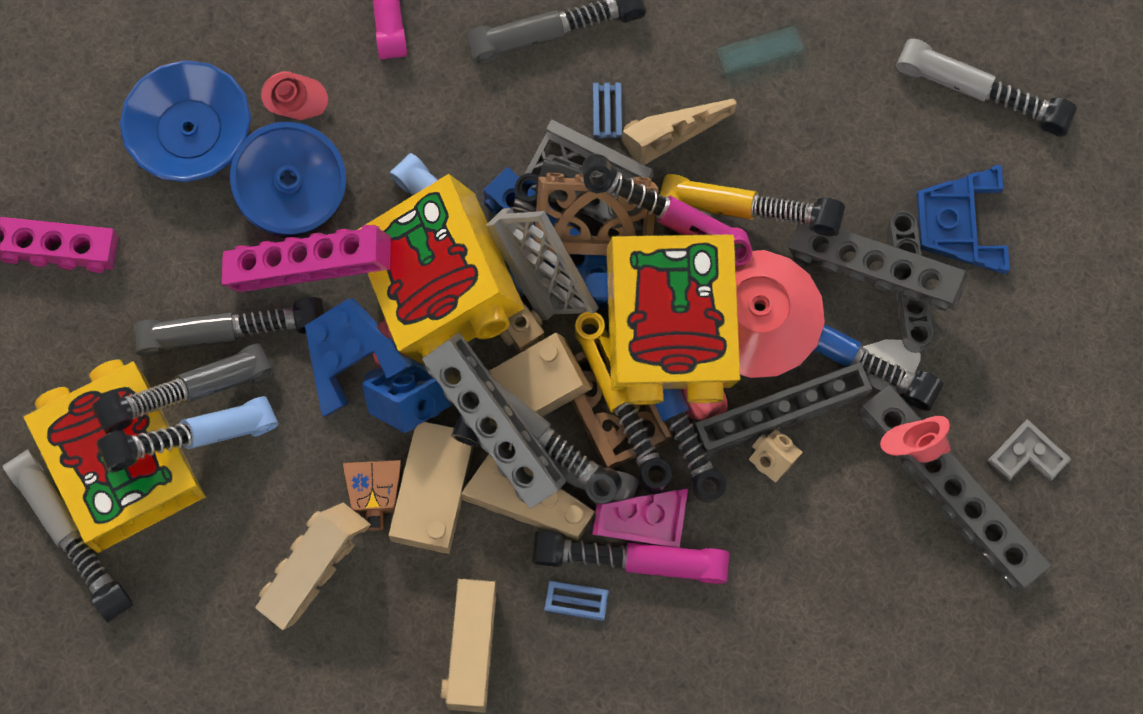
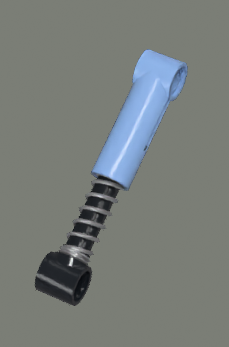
M263 396L252 399L242 406L181 420L175 427L169 426L165 430L160 428L156 432L149 431L147 434L140 433L138 436L126 435L125 431L122 430L115 431L100 438L96 442V446L107 471L115 473L129 468L139 458H143L145 454L152 456L156 451L161 454L164 449L171 451L173 447L180 449L182 445L186 449H193L248 434L256 437L275 429L279 423L267 397Z

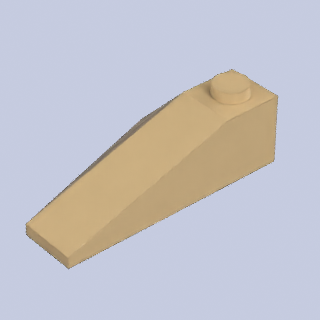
M734 99L654 115L646 117L641 121L634 120L624 127L622 142L633 159L645 165L734 114L737 103Z

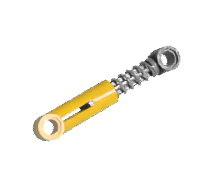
M584 312L576 320L575 338L581 344L611 413L615 412V415L621 419L619 424L624 426L625 430L623 433L628 435V443L633 446L632 452L637 455L636 462L639 464L638 470L641 475V485L649 493H661L670 483L672 476L671 467L662 457L658 456L659 453L654 451L656 447H652L651 437H648L646 434L647 428H644L641 423L643 419L639 418L637 414L639 409H635L632 404H627V390H611L610 339L605 329L604 319L596 312ZM586 324H593L598 331L589 335L583 332L582 327ZM596 345L599 346V349H600V351H601V353H602V355H603V358H604V360H605V362H606V364H607V366H608L607 368L605 367V364H604V362H603V360H602V358H601V356H600V353H599V351H598ZM659 470L662 472L664 480L658 483L653 482L649 479L648 472Z

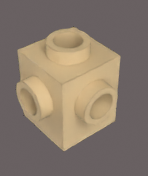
M525 304L523 305L525 309L508 318L510 325L500 334L506 345L510 346L512 344L518 353L545 339L544 331L541 328L543 324L541 318L535 310L529 311Z
M775 429L768 437L763 433L752 446L756 451L749 460L761 473L766 474L776 483L803 452L792 443L788 436L781 434Z

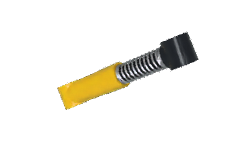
M676 174L664 176L659 194L664 197L671 195L691 207L707 213L753 220L755 216L757 218L760 216L761 218L776 219L782 222L784 220L791 223L796 222V224L810 225L811 230L815 233L831 237L839 234L845 210L844 203L832 198H819L814 204H809L808 202L806 205L804 201L801 204L799 201L795 203L794 200L790 203L789 199L785 202L784 199L780 201L779 198L775 200L774 197L770 199L769 196L766 199L764 196L760 198L757 191L693 182Z

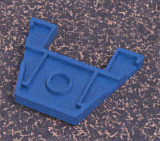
M1002 165L993 166L989 170L980 173L977 171L968 174L967 177L955 181L950 180L917 192L919 242L922 250L1002 274H1008L1010 271L1008 246H978L974 193L1002 192Z
M354 298L346 299L305 325L323 417L349 404L336 379V375L374 352L387 379L395 377L413 366L412 361L407 356L403 357L396 349L394 341L391 338H386L377 328L378 324Z

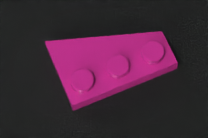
M678 489L597 504L593 534L680 548L688 489Z

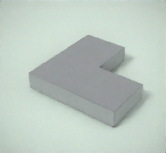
M1026 419L987 462L1004 478L1010 481L1029 461L1048 480L1052 481L1072 459Z

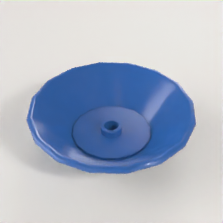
M184 60L159 66L138 80L124 100L119 125L124 148L140 168L159 179L190 182L211 177L232 163L237 149L248 137L251 113L245 92L230 74L210 63ZM187 126L194 127L189 132L184 131Z

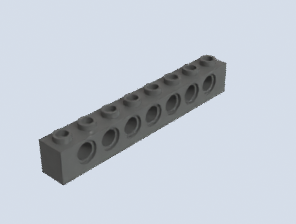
M890 384L864 404L859 411L862 424L869 431L874 429L881 439L892 429L885 424L884 418L886 417L894 418L898 426L921 421ZM950 452L931 461L937 466V473L928 472L923 462L917 461L908 454L897 455L901 460L899 462L901 468L909 476L914 474L921 482L919 487L928 498L934 497L941 505L939 509L943 516L949 521L954 520L961 527L959 532L968 543L972 544L974 542L982 551L980 556L983 561L990 567L995 566L1000 571L1002 582L1010 590L1015 588L1019 593L1051 566ZM944 485H954L957 489V496L947 494ZM965 506H971L977 511V519H971L965 514ZM985 529H992L996 532L998 536L997 542H992L986 538ZM1006 552H1013L1017 556V565H1012L1006 560Z

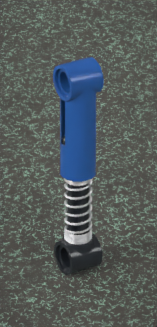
M824 324L818 345L813 351L844 367L861 362L864 370L867 371V375L873 374L875 379L879 377L882 379V382L886 381L890 386H896V390L904 392V399L912 406L924 411L932 409L944 385L942 380L925 371H917L916 375L909 370L905 372L904 367L899 369L897 364L891 365L889 360L884 361L882 357H876L875 353H868V349L861 347V342Z

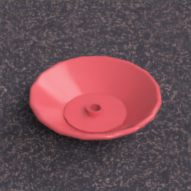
M766 250L752 251L751 259L746 264L735 266L740 375L749 378L775 377L800 366L817 347L825 323L823 301L810 274L790 258ZM758 303L762 304L765 307V309L763 311H758L755 309L754 305Z

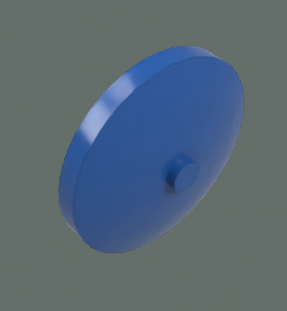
M277 122L257 129L241 143L231 163L230 188L235 204L250 223L270 234L290 237L304 235L317 230L333 217L344 196L346 171L339 151L324 134L301 123Z

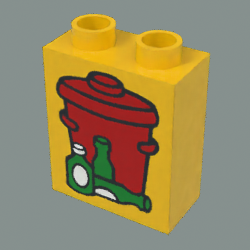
M447 174L366 224L376 225L391 236L390 270L367 274L398 351L423 365L425 363L422 359L457 333L460 332L466 342L475 337L480 339L495 337L509 327V317L525 309L501 252L486 228L488 222L475 193L450 174Z
M734 235L612 237L606 248L611 390H627V404L632 405L663 403V389H687L688 403H716L724 401V388H731L740 381Z
M119 359L105 362L90 372L91 383L71 393L67 387L52 389L36 399V411L24 416L85 544L96 553H100L206 498L182 448L173 447L171 451L164 449L161 454L156 451L152 456L145 454L143 458H139L135 464L127 469L115 473L107 471L96 446V442L106 434L95 417L91 406L98 399L111 393H118L120 396L126 397L151 388L144 374L134 361L125 366L122 360ZM158 409L133 419V423L123 431H125L126 435L138 436L140 433L156 432L160 428L165 430L170 425L162 409Z

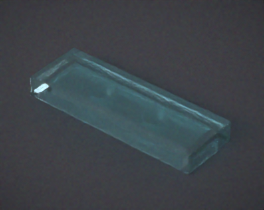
M794 25L717 48L716 53L725 76H729L803 54L805 48L797 27Z

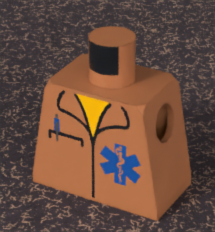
M401 461L343 463L352 510L359 515H365V520L371 524L367 531L384 530L383 514L394 513L402 478Z

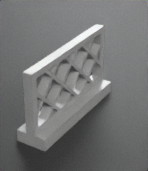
M552 119L546 128L547 132L525 174L533 173L534 170L542 168L543 162L539 163L542 156L543 159L546 158L544 151L551 141L561 146L563 156H560V158L568 160L581 156L586 159L591 155L600 154L609 159L611 166L617 168V171L621 172L622 177L626 179H634V177L652 179L654 176L653 169ZM565 149H567V150H569V151H571V152H573V153H570V154H567V155H566ZM584 210V212H581L603 224L606 223L604 221L596 219L594 217V213L588 212L586 210ZM621 224L612 226L611 228L615 229L616 227H621Z
M503 208L486 225L487 230L525 296L541 320H548L553 314H582L587 311L594 313L599 308L545 211L513 213L511 208ZM533 222H538L543 231L534 226ZM530 234L540 240L541 245L531 239ZM547 246L553 249L556 255L547 250ZM544 259L552 263L555 266V268H552L551 266L543 262ZM562 270L563 272L568 274L570 279L562 275L560 271ZM557 282L567 288L568 293L557 286ZM574 294L577 295L578 297H580V298L582 299L583 303H582L581 301H579L578 299H576L575 297H573Z

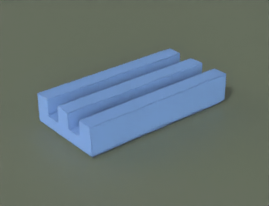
M593 83L594 139L622 138L621 83H615V85H610V83H604V85ZM599 92H604L605 132H599ZM610 92H615L616 132H611Z
M549 581L544 612L604 621L609 590ZM554 589L602 596L601 602L555 595L553 593ZM552 601L600 608V611L597 613L554 606Z

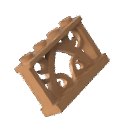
M547 173L546 177H538L536 212L545 211V213L558 218L553 227L568 254L607 255L606 248L612 238L608 235V230L612 226L622 224V227L615 228L618 230L617 236H636L632 222L643 218L642 236H653L654 213L649 214L650 211L643 208L636 214L628 215L626 211L633 210L637 204L626 202L627 199L620 195L616 199L608 192L594 193L589 191L584 184L583 174H577L575 178H564V175L559 173ZM634 177L633 181L635 184H643L645 189L648 191L655 190L658 194L659 188L654 182H651L650 178ZM556 190H563L567 193L565 200L561 201L556 198L557 203L562 208H565L562 212L555 211L548 203L550 194ZM575 191H584L578 196H576ZM599 198L616 213L618 218H613L604 223L597 236H590L587 225L574 215L586 204ZM535 222V226L543 231L540 224ZM569 222L580 226L581 231L578 235H570V230L574 226L568 225ZM533 236V240L541 245V241ZM547 246V250H549L552 253H555L553 249Z
M596 345V347H597V349H598V351H599V353H600V356H602V353H601V351H600V349H599V346ZM584 351L574 355L579 365L588 362ZM583 371L592 389V383H596L597 394L594 397H588L584 393L571 400V403L603 466L615 469L617 466L636 458L637 455L632 452V447L615 456L613 450L626 437L628 439L629 437L623 433L625 428L619 424L620 419L615 415L609 413L594 415L592 409L598 405L603 393L593 371ZM655 404L644 405L648 412H637L639 418L643 419L641 423L649 421L655 428L654 435L650 440L652 447L655 446L657 448L669 443L671 440L670 433L673 432L670 430V422L663 423ZM634 405L635 409H639L640 405ZM605 421H611L619 429L616 431L612 425V429L607 432L603 430L602 424Z

